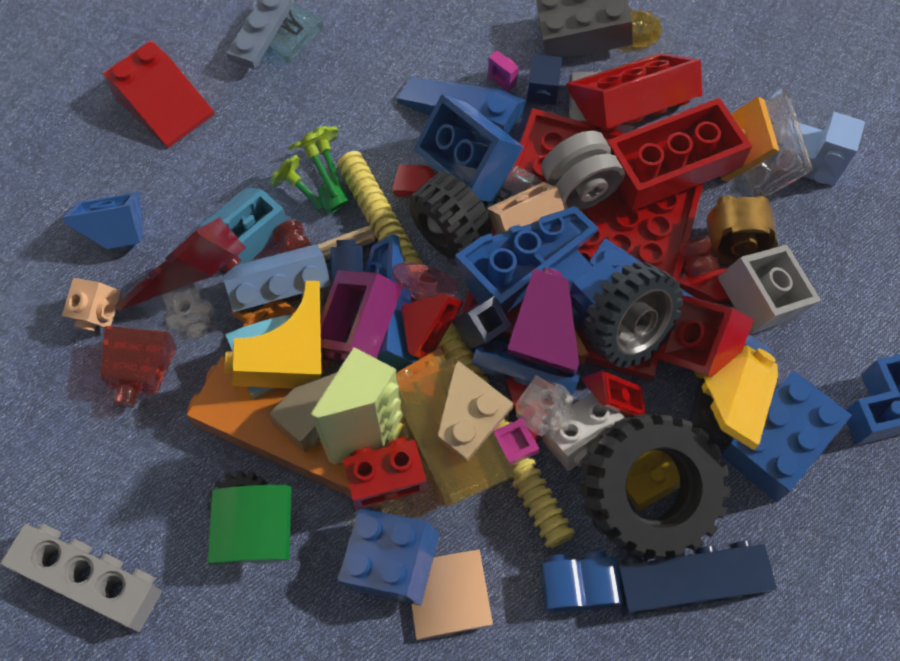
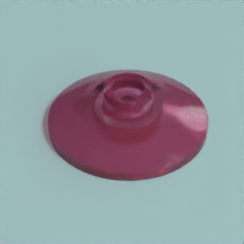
M409 262L399 263L394 266L392 276L396 282L409 290L411 296L417 300L442 293L453 297L458 290L457 283L449 275L427 265Z

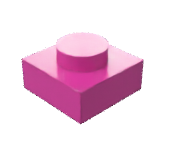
M495 51L489 56L488 77L510 92L517 86L519 67L512 59Z
M523 418L494 430L490 434V438L506 468L539 452V447Z

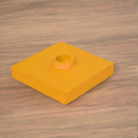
M759 96L731 113L751 143L752 148L742 168L720 176L723 181H731L780 152L765 100Z

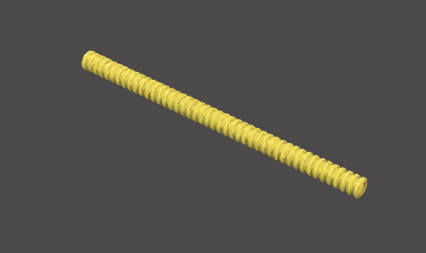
M351 151L339 158L337 168L341 171V175L345 179L347 186H349L351 193H353V197L361 208L365 219L370 223L369 226L374 231L378 242L392 234L399 237L412 302L439 295V291H436L437 287L432 283L430 275L427 274L428 271L423 266L421 259L418 258L417 252L414 250L412 243L409 242L408 236L405 235L403 227H401L399 220L396 219L395 213L392 211L390 204H388L382 190L379 189L380 187L375 181L373 174H371L369 167H367L361 153ZM451 323L437 346V349L440 348L443 352V360L447 361L446 366L449 370H452L451 375H453L455 364L459 361L489 384L490 381L487 376H483L485 372L481 371L478 365L472 364L473 351L468 349L454 324ZM508 414L495 430L512 423L508 422L510 418ZM489 436V437L487 438V440H488L489 442H492V440H491V438H490V436ZM492 443L491 447L493 451H497L494 444ZM497 453L496 456L498 460H501L499 454ZM527 458L508 468L502 463L503 469H508V478L514 480L512 486L514 489H519L517 495L525 500L523 506L530 509L528 515L530 518H535L536 521L533 524L536 528L540 527L539 535L541 538H546V547L554 548L571 539L575 531L573 528H568V519L561 516L564 512L562 508L556 507L558 501L556 498H551L553 492L550 488L545 487L547 484L545 478L539 477L542 473L540 469L534 468L536 465L534 459Z

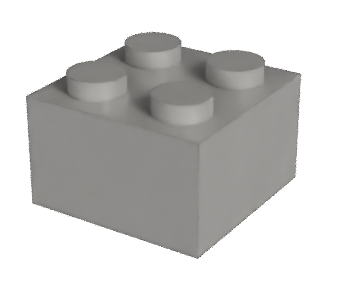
M787 244L740 257L717 277L735 309L754 319L750 334L795 320L821 301Z

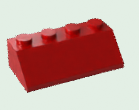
M659 53L566 83L567 90L588 124L601 127L603 131H612L618 129L619 124L641 121L645 115L664 113L668 107L687 105L691 99L702 96L701 59Z

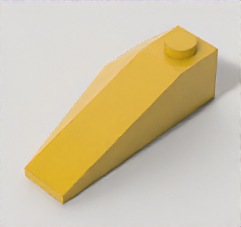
M747 345L744 346L743 351L712 377L694 372L697 377L704 378L705 380L701 387L703 392L711 395L714 400L710 407L721 430L752 450H755L759 445L778 378L777 363H775L776 359L770 353L760 348L756 351Z

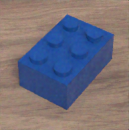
M441 94L413 150L438 172H447L460 179L480 200L493 203L524 146L467 102Z
M793 370L773 393L758 447L752 450L737 439H734L722 453L721 457L778 502L794 488L852 415Z

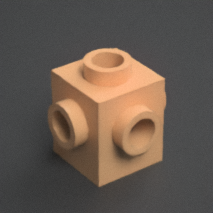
M73 278L62 316L75 320L74 327L94 332L96 326L110 329L116 312L115 305L118 303L121 291L100 282Z

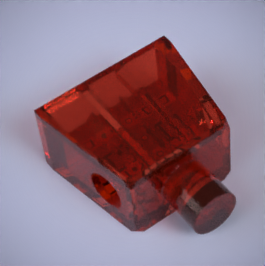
M105 326L100 374L103 381L110 388L117 390L113 402L115 405L123 408H134L138 392L154 394L159 391L177 349V344L169 332Z

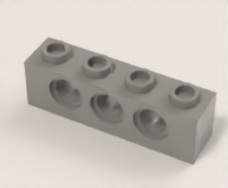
M26 523L24 524L2 559L1 565L133 630L141 631L162 593L161 589L153 585L155 577L135 568L133 574H130L121 569L124 562L106 553L99 559L89 554L92 550L91 546L72 538L69 544L58 539L61 532L41 523L39 528L36 529ZM58 551V560L55 564L48 567V558L52 553ZM90 566L89 577L79 583L78 575L80 571ZM122 581L123 588L121 593L115 598H110L109 592L112 585Z

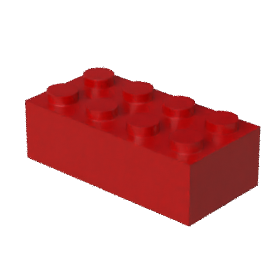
M720 97L607 140L612 151L611 154L616 156L625 171L624 180L618 187V190L631 211L742 168L752 148L751 143Z

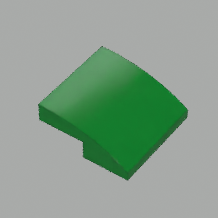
M254 485L213 489L208 564L220 566L244 562L264 564L289 561L291 486Z

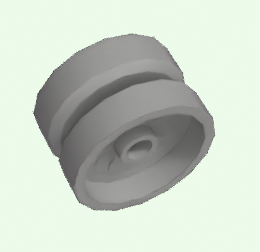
M586 131L567 138L553 148L542 162L541 172L548 184L558 188L564 209L576 206L582 211L595 206L615 192L624 180L625 171L616 156L611 154L612 151L600 132Z

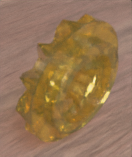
M641 7L637 11L630 9L633 21V45L630 46L642 48L656 43L661 36L663 28L660 25V17H654L652 10L647 13L643 12ZM638 22L642 23L643 29H641V33H638L639 29H637L636 25Z

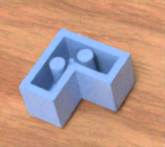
M833 112L824 130L792 121L783 138L774 167L791 174H798L813 179L818 183L835 186L858 150L865 121L837 112Z

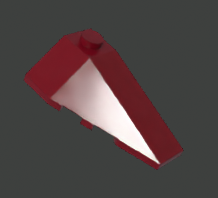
M219 217L191 234L165 258L166 260L148 274L150 278L147 277L137 284L115 307L119 311L211 277L221 269L228 273L242 261L238 255L246 247Z

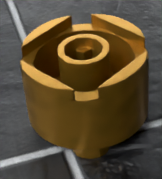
M730 195L723 196L717 200V206L707 215L706 222L711 256L713 258L714 256L718 257L719 263L731 266L740 257L778 247L773 210L768 198L764 196L738 198Z

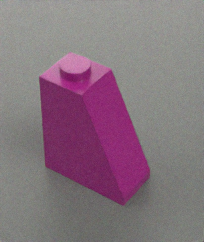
M544 267L542 271L533 269L507 348L508 355L575 376L579 366L568 279L563 278L561 272L552 268Z

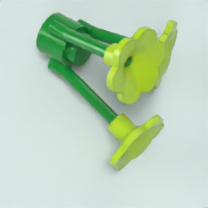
M320 126L314 131L306 133L302 140L287 147L288 150L304 149L308 159H312L324 182V185L317 189L318 197L301 182L302 178L295 172L300 165V158L297 155H294L291 159H286L279 166V169L272 174L270 178L272 180L271 185L277 187L279 184L287 181L293 188L297 187L313 202L317 211L324 209L327 214H331L344 207L348 203L347 193L341 185L330 155L332 149L329 144L338 138L337 134L339 131L337 127L332 126L328 128L327 126ZM320 153L324 156L333 181L330 180L317 154Z

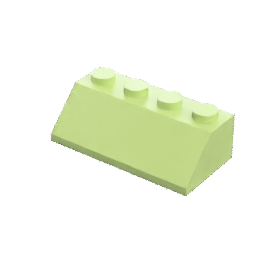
M356 348L352 349L311 413L328 461L334 465L343 463V458L350 457V454L355 450L370 448L373 451L386 447L385 445L388 442L400 437L404 428L396 369Z

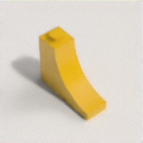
M306 280L301 304L292 317L278 328L255 337L234 338L232 352L225 351L224 373H231V386L296 388L320 379V281Z

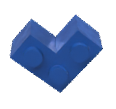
M576 250L552 267V269L563 274L562 277L568 279L574 327H580L584 332L587 329L584 325V320L591 316L587 313L588 306L596 304V301L592 299L596 292L600 294L603 292L601 285L605 280L610 283L612 282L611 275L616 270L605 258L592 266Z
M900 354L877 359L861 374L870 397L858 399L846 410L852 415L848 419L847 424L856 445L900 435Z

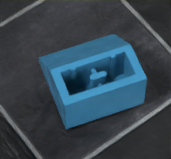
M246 187L199 225V228L219 217L246 247L238 255L242 261L237 265L252 260L289 229L284 209L262 189Z

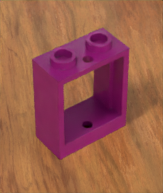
M338 270L320 317L321 356L340 363L341 360L345 362L352 349L356 348L377 359L403 286L378 273ZM361 296H363V299H362L360 308H359V310H358L356 319H355V321H354L352 330H351V332H350L348 341H347V343H345V339H346L347 333H348V331H349L351 322H352V320H353L355 311H356V309H357L359 300H360Z

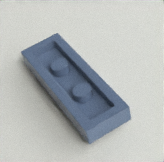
M258 0L227 51L228 60L256 69L293 6L292 0Z

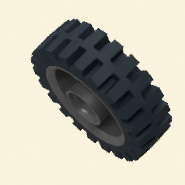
M634 262L632 266L625 265L622 267V273L615 271L611 275V283L605 280L601 285L603 292L601 294L596 292L592 298L596 301V304L588 306L587 313L591 316L584 320V325L587 327L584 330V335L588 338L586 340L588 345L603 358L618 367L628 368L631 364L633 366L639 365L641 359L646 361L651 358V351L657 353L661 349L659 343L661 341L665 343L670 337L667 333L669 330H675L677 324L673 321L680 319L682 313L678 310V308L683 306V299L680 298L683 292L679 288L680 284L678 281L661 269L646 262H643V264Z

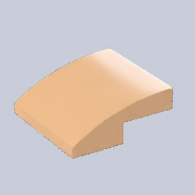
M480 549L433 558L421 606L411 604L416 641L449 636L456 632L487 628L493 625Z

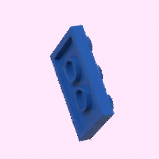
M493 338L489 342L478 346L475 350L472 364L480 366L479 369L491 375L507 374L513 376L515 382L523 385H533V383L545 386L548 392L559 396H566L567 393L574 395L582 364L578 366L575 376L508 355L507 348L509 342Z

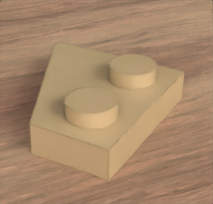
M458 361L454 367L438 440L467 463L511 411L514 403Z

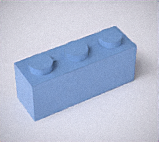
M317 244L239 264L228 273L221 269L233 312L303 293L306 280L320 281V288L331 285L324 255Z

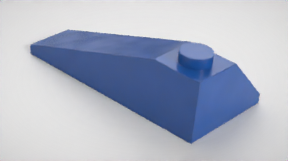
M410 77L397 97L398 103L429 116L441 94L465 101L508 135L511 134L529 103L528 99L500 88Z
M574 206L540 217L539 221L522 227L520 224L509 227V231L492 236V234L482 236L456 254L454 259L473 298L479 303L494 296L506 314L524 299L533 269L542 271L544 267H554L578 250L599 228Z
M392 234L371 247L364 272L378 273L403 286L377 360L396 369L397 373L416 362L418 357L408 353L401 305L412 303L399 237ZM363 297L361 298V301L358 303L355 314L358 313ZM348 331L345 343H347L351 331Z

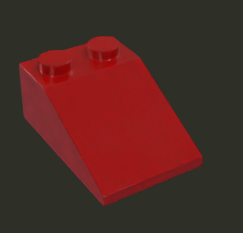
M152 40L103 73L114 97L167 149L215 115L214 110L172 59Z

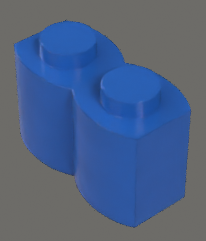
M606 552L584 554L585 559L570 560V555L568 554L549 556L548 562L542 563L540 567L545 613L616 608L623 604L617 557H607Z

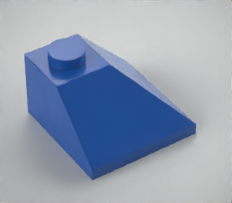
M139 192L77 202L63 217L66 225L106 249L116 247L118 251L133 249L137 247V244L140 243L144 236Z

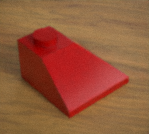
M682 295L680 298L683 299V306L678 308L682 312L680 319L673 321L677 326L674 331H668L667 335L670 338L666 343L663 341L659 343L661 349L657 353H653L652 357L712 377L743 351L754 319L734 308Z

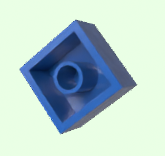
M359 509L337 581L354 592L421 606L440 533L426 520Z

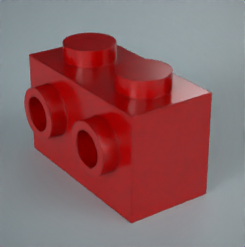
M406 439L392 440L384 448L373 451L370 448H362L353 451L350 457L343 458L356 510L427 491V481L415 439L410 441Z

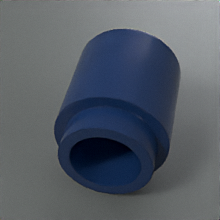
M336 240V246L330 247L331 278L335 279L338 270L363 272V247L356 246V240Z

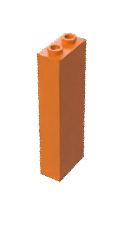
M221 356L217 365H213L209 369L205 379L206 383L201 392L194 395L189 403L187 416L193 425L352 498L344 462L335 465L329 462L322 443L316 447L311 446L304 452L274 426L269 413L294 388H275L253 398L248 387L231 386V373H224L225 357ZM400 435V437L398 438L406 439L408 441V438L403 435ZM382 503L370 507L379 510Z

